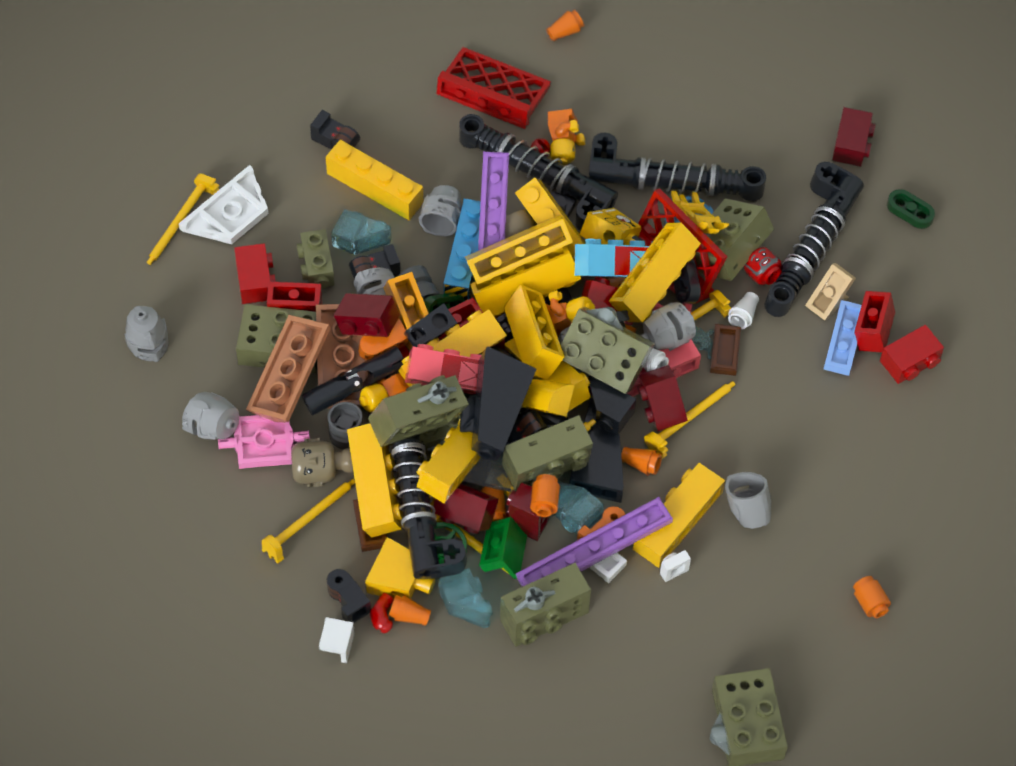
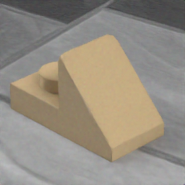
M837 263L832 264L805 306L823 320H828L839 309L841 300H848L849 297L846 293L856 278Z

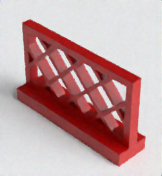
M462 47L447 70L439 74L436 94L526 129L531 115L550 88L551 81ZM464 57L474 60L475 63L464 65L462 60ZM492 67L497 72L486 73L484 68ZM477 69L479 70L481 75L471 77L467 72ZM461 72H462L464 78H460V77L455 76V75H452V74H456V73H461ZM515 76L519 80L508 82L506 77ZM501 78L502 84L492 85L490 82L492 79ZM484 81L487 87L475 83ZM535 84L540 86L541 89L530 91L528 85ZM523 87L525 92L514 94L512 89ZM506 90L508 96L500 94L498 91ZM529 99L531 104L528 105L519 100Z
M659 188L654 190L638 222L641 226L638 237L645 240V246H650L663 229L661 218H666L667 223H675L674 217H676L697 238L701 244L695 252H700L702 265H697L695 256L692 259L695 261L697 273L698 270H704L706 279L705 281L698 273L701 288L700 298L696 302L698 303L710 298V293L714 291L712 285L727 256ZM658 201L663 204L665 213H659ZM651 218H653L655 229L648 223ZM708 252H711L717 258L714 265H710Z

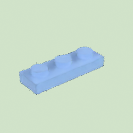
M841 300L824 370L849 376L857 346L854 331L862 305Z

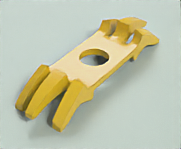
M671 191L673 202L704 233L716 234L729 226V223H722L719 216L714 217L704 207V202L699 201L697 192H692V203H689L683 194L678 196L676 191Z

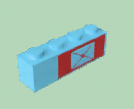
M585 239V244H575L574 276L627 277L649 246H645V241H630V245H623V240H608V244H601V239Z

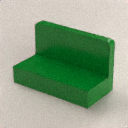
M511 517L493 521L490 529L486 530L479 566L484 572L504 568L513 579H517L516 573L521 571L527 535Z

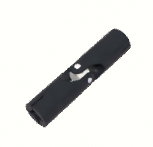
M394 346L347 371L343 376L332 378L301 395L302 399L313 416L344 400L352 392H358L364 387L370 386L399 371L403 365L401 361L404 358L397 346ZM368 370V377L363 382L357 372Z

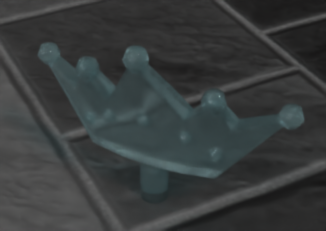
M695 327L696 334L691 340L693 343L701 345L699 349L706 350L707 358L711 359L710 353L713 341L709 336L714 331L710 329L704 332L700 327Z

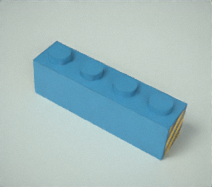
M464 199L443 283L444 294L455 293L462 296L465 301L470 299L472 293L470 284L474 283V277L465 256L478 251L481 201Z

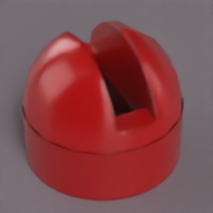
M538 138L531 144V147L537 146L540 153L548 152L550 154V144L544 138Z

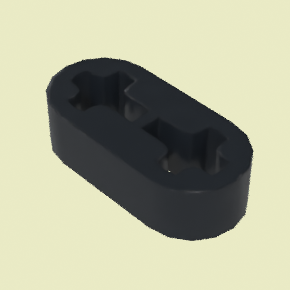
M693 259L685 264L681 270V275L673 282L677 300L681 303L695 304L700 298L701 288L696 264Z

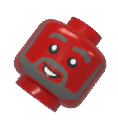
M761 247L751 253L748 262L744 265V270L757 284L770 285L776 282L781 274L782 262L769 248Z

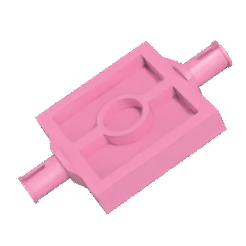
M258 415L240 416L234 437L218 439L219 449L235 448L238 454L239 469L292 464L291 450L294 443L310 439L309 430L293 432L290 420L288 423L274 422Z

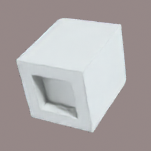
M326 617L319 649L341 654V662L347 663L354 637L353 622Z

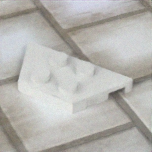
M249 165L182 220L179 223V229L182 232L228 244H233L269 214L260 186L254 176L253 168Z

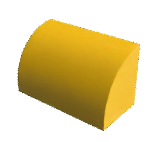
M533 378L521 407L567 417L575 385Z

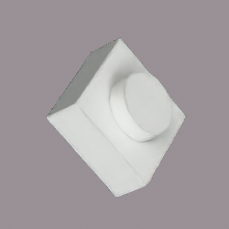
M686 550L678 554L676 552L671 553L663 559L660 575L665 582L689 571L691 558Z
M615 553L589 568L607 583H610L627 565V560L620 554Z

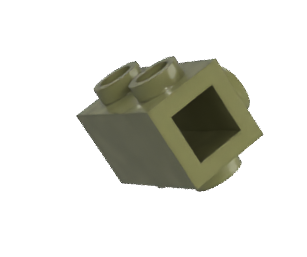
M326 229L300 233L301 243H297L299 259L304 258L305 263L300 265L302 279L308 280V283L321 284V289L335 286Z

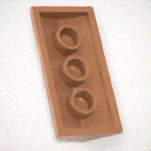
M339 304L316 305V321L331 326L317 357L318 386L332 378L343 376L347 371L366 361L362 359L358 352L362 336L342 334L333 315ZM368 370L357 372L363 382L368 377ZM361 390L352 392L351 395L340 402H351L361 408L362 406L359 402Z
M288 315L246 408L248 412L274 422H289L330 331L331 326L329 324Z

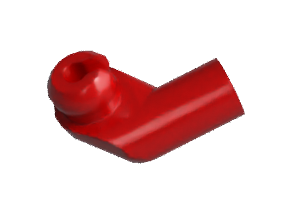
M382 593L370 611L373 627L376 630L379 629L381 633H388L393 627L392 621L388 619L387 610L394 599L387 593Z

